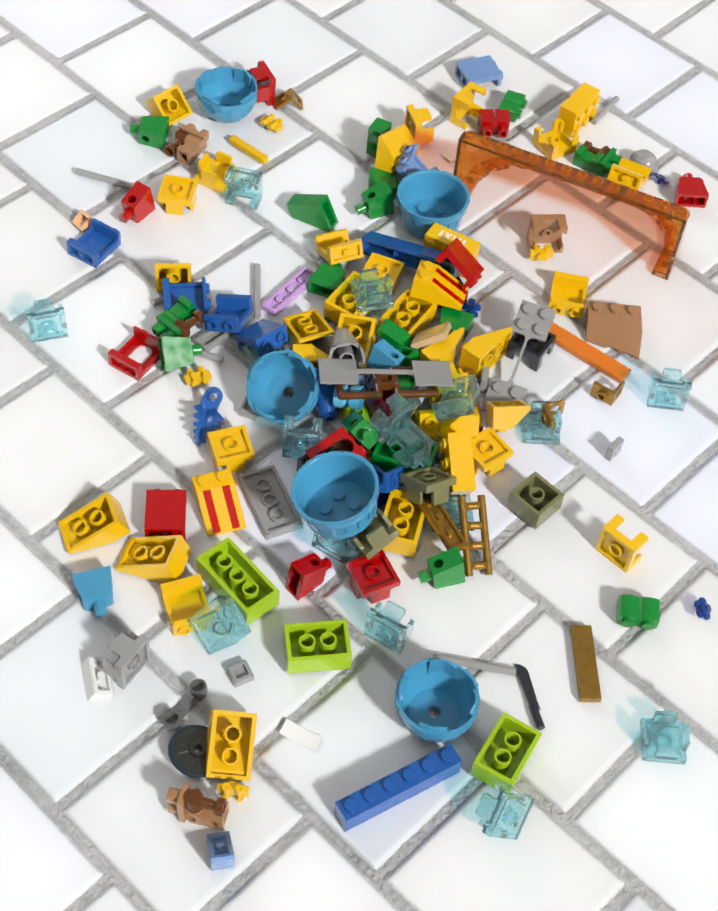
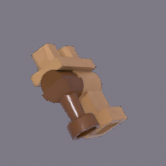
M189 123L187 126L181 124L179 130L175 132L174 142L168 143L164 147V152L169 157H174L177 154V161L190 166L202 151L207 148L209 131L202 129L198 132L194 124Z
M183 783L181 789L169 787L166 796V803H168L167 811L177 814L179 822L185 823L187 819L193 824L223 831L229 813V801H227V798L218 797L215 801L203 797L200 789H190V785Z

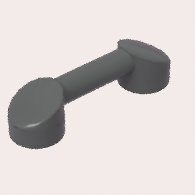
M195 679L190 683L191 696L178 712L168 711L165 713L163 722L166 728L171 730L181 728L182 720L197 701H202L206 697L208 688L204 680Z

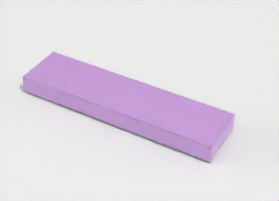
M306 266L262 303L261 309L276 317L308 288V279L314 271Z

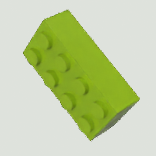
M229 537L196 557L197 573L201 574V577L246 626L279 605L280 591Z

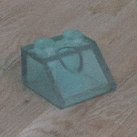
M217 596L188 619L208 654L236 644L251 632L232 597Z

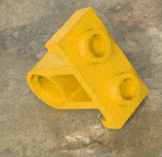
M438 410L413 411L412 421L416 427L418 437L429 442L434 440L439 443Z

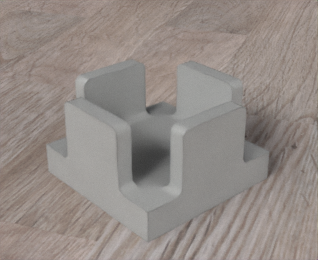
M128 631L126 635L120 633L108 647L109 651L118 656L117 660L114 663L106 658L101 661L103 672L114 678L117 686L123 690L151 659L149 638L144 634L137 636L131 631Z

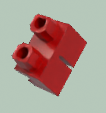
M479 109L477 120L480 126L479 133L483 134L484 137L498 134L500 138H506L510 125L509 110L495 109L494 112L493 109Z

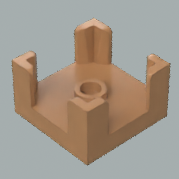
M531 214L526 237L529 252L530 249H534L536 243H552L554 253H562V233L567 234L568 231L565 214Z

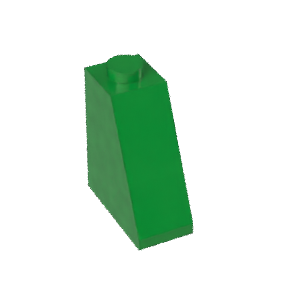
M294 194L286 204L292 218L326 232H331L338 223L327 194Z

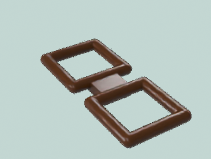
M412 366L390 367L389 369L412 370L413 368ZM367 367V368H358V369H376V368H374V367ZM359 374L371 376L374 391L344 392L343 384H335L337 396L340 400L381 399L383 397L382 390H393L396 398L439 396L437 386H430V390L401 391L397 374Z

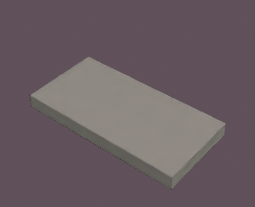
M274 465L238 476V482L266 540L303 528V522Z

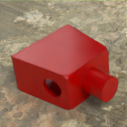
M685 173L679 177L675 190L674 206L705 208L709 194L703 179L693 177L691 173Z
M136 181L121 200L123 212L119 215V219L123 223H127L129 220L139 223L155 210L150 187Z
M316 553L293 561L290 564L285 588L297 601L323 583L326 571L332 567L331 561L327 557L321 559Z

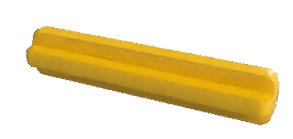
M236 135L229 137L230 144L261 164L265 165L269 161V157Z

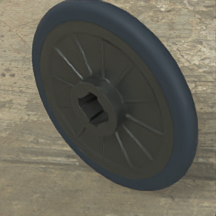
M202 725L184 726L171 737L168 745L169 758L173 766L181 773L194 778L205 777L208 727Z

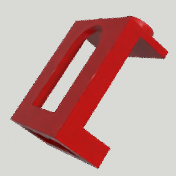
M134 326V336L119 351L112 348L108 352V361L110 366L139 381L160 360L157 337L149 334L144 329ZM146 346L152 350V354L142 364L129 358L135 349Z
M342 426L305 451L306 461H309L340 440L346 442L352 449V453H356V455L358 454L365 459L367 452L361 444L358 445L355 442L353 434L349 431L347 432Z

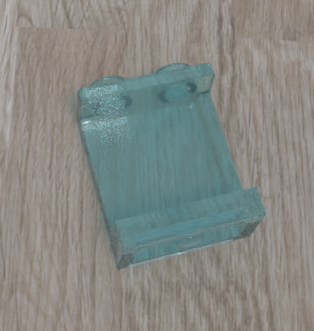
M475 374L452 379L453 387L439 386L442 397L440 402L433 403L431 406L437 421L474 413L481 392Z

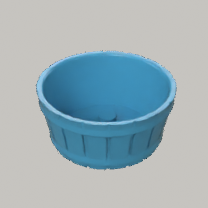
M426 169L413 172L404 177L397 188V202L401 221L410 233L421 238H425V234L435 222L456 231L470 202L469 190L462 180L445 171Z
M331 451L320 454L307 461L294 476L291 484L292 503L311 530L325 538L346 539L347 537H353L366 529L375 516L379 496L378 475L373 465L364 457L356 455V453Z

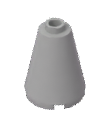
M346 328L336 330L333 335L328 359H356L357 368L364 365L365 351L353 334Z

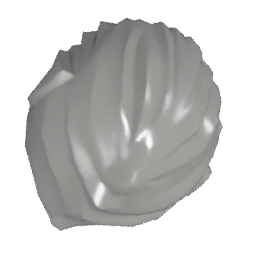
M641 149L631 154V161L651 168L650 175L658 173V161L652 152Z

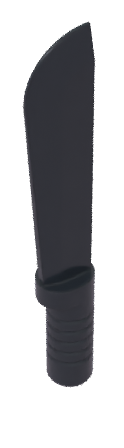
M514 664L536 728L539 731L543 730L545 725L539 712L540 706L537 702L529 672L524 666Z

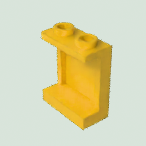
M621 158L619 165L612 164L607 180L637 192L647 183L651 168L626 158Z
M346 228L315 236L317 252L331 265L363 257L362 241L360 239L351 241Z
M555 271L548 308L557 310L556 314L582 319L589 277Z
M201 574L160 584L161 597L174 636L186 635L192 631L205 630L214 626V614L210 610L203 589Z

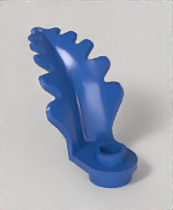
M217 387L206 389L200 404L194 405V409L199 412L193 414V417L198 420V422L193 423L197 427V429L193 430V433L196 434L193 438L196 440L197 446L201 445V443H206L205 439H208L207 432L216 431L213 427L221 428L218 420L224 421L223 416L217 411L223 399L222 391ZM211 394H216V399H211Z

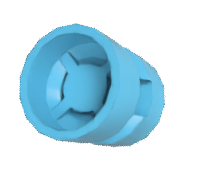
M343 384L344 392H365L364 386L352 385L350 388L348 385ZM335 387L333 394L334 407L346 408L349 406L350 409L362 410L364 399L340 400L338 399Z

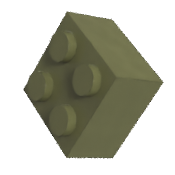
M535 471L509 493L506 506L536 530L561 508L565 494Z

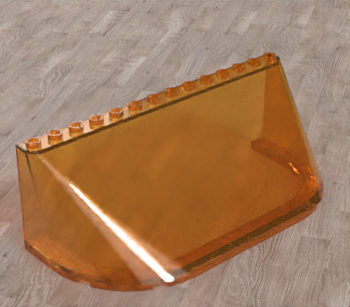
M471 130L462 133L458 140L453 175L465 183L470 196L478 183L489 175V172L517 166L521 169L543 173L634 206L648 215L654 216L656 223L664 231V248L653 268L652 275L668 280L679 257L690 216V211L686 207Z

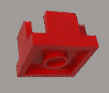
M264 60L258 61L257 67L246 71L256 79L258 90L256 103L266 102L268 106H272L275 100L276 78Z
M383 549L370 560L363 556L346 563V569L350 575L349 585L357 599L370 597L371 604L389 598L391 589L400 586L401 581Z

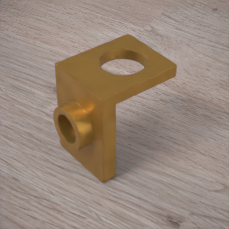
M289 88L275 97V109L279 110L292 101L300 110H303L302 98L292 88Z
M622 380L615 391L595 381L590 395L612 406L622 393L625 381Z
M564 399L543 404L541 421L543 425H546L549 434L554 433L555 420L553 415L563 413ZM559 406L557 410L550 411L552 407Z

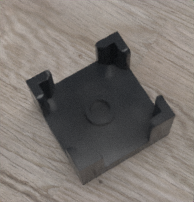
M549 332L546 342L536 339L528 340L523 355L531 359L529 364L531 370L537 372L546 352L550 355L553 351L556 335ZM515 333L508 341L505 354L507 358L513 360L515 351L521 352L525 341L523 335Z

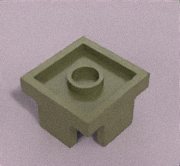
M432 466L400 475V482L407 486V500L417 505L423 503V492L426 494L431 492V504L434 506L448 502L450 486L456 485L457 480L456 476Z
M377 507L375 516L367 528L357 533V535L348 538V540L370 560L398 537L400 533L391 524L387 516Z

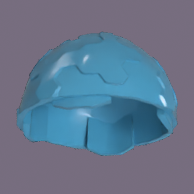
M216 67L212 70L204 71L195 81L198 105L209 118L218 122L236 123L246 117L256 104L258 93L256 79L242 68Z
M286 349L266 353L256 360L247 375L246 392L248 404L253 412L268 421L279 425L295 423L305 418L318 401L320 389L317 371L309 360L293 350ZM288 389L294 390V395L291 398L285 397V392Z
M425 658L410 666L398 680L394 698L398 717L403 725L418 738L430 742L450 741L466 732L476 720L479 713V685L466 668L446 659ZM431 710H435L440 714V716L437 718H432L431 716H429L428 712Z

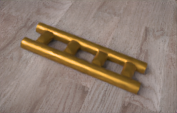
M477 495V502H466L465 496L458 497L461 533L469 544L463 550L465 577L473 576V570L480 569L485 570V575H493L485 495ZM479 509L480 521L468 522L467 510ZM481 529L482 541L470 542L469 530ZM482 549L484 561L472 562L471 550Z

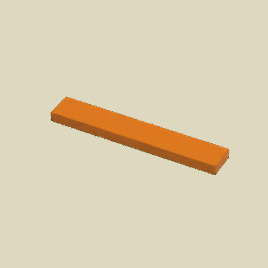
M554 322L552 323L549 332L556 335V345L618 383H621L622 380L624 381L630 375V368Z

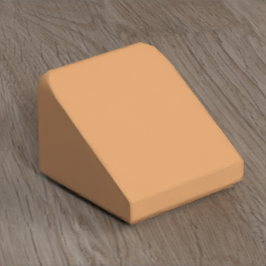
M81 209L71 223L84 232L91 227L90 220L92 217Z

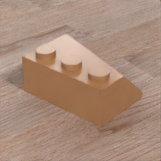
M588 301L584 315L585 341L603 348L611 347L617 349L618 353L623 354L625 352L633 355L632 358L639 360L642 339L641 306Z

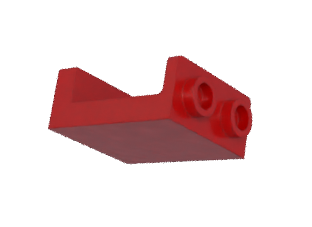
M457 237L435 258L439 264L446 258L451 261L467 280L461 287L463 290L467 287L472 288L482 277L481 273L484 268Z
M146 490L145 537L182 535L184 540H186L187 490Z

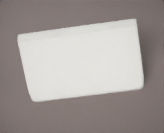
M88 656L81 664L87 701L114 696L111 677L103 672L101 661L104 658Z

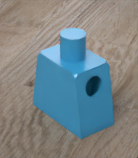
M381 339L373 345L366 368L389 369L390 367H402L405 356L386 340Z
M106 566L72 574L73 588L84 610H94L97 617L105 616L108 613L107 606L114 604L111 567Z

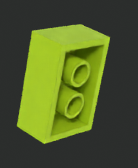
M347 619L284 624L283 640L287 674L351 669L352 652Z
M503 712L473 762L470 775L509 796L536 750L542 733Z

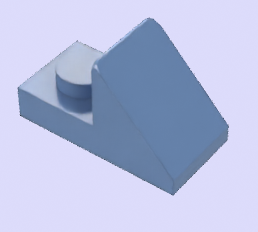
M230 832L206 834L211 871L233 868L235 856Z

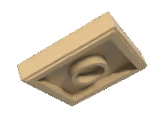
M450 321L416 333L410 344L411 347L420 349L446 340L452 328Z

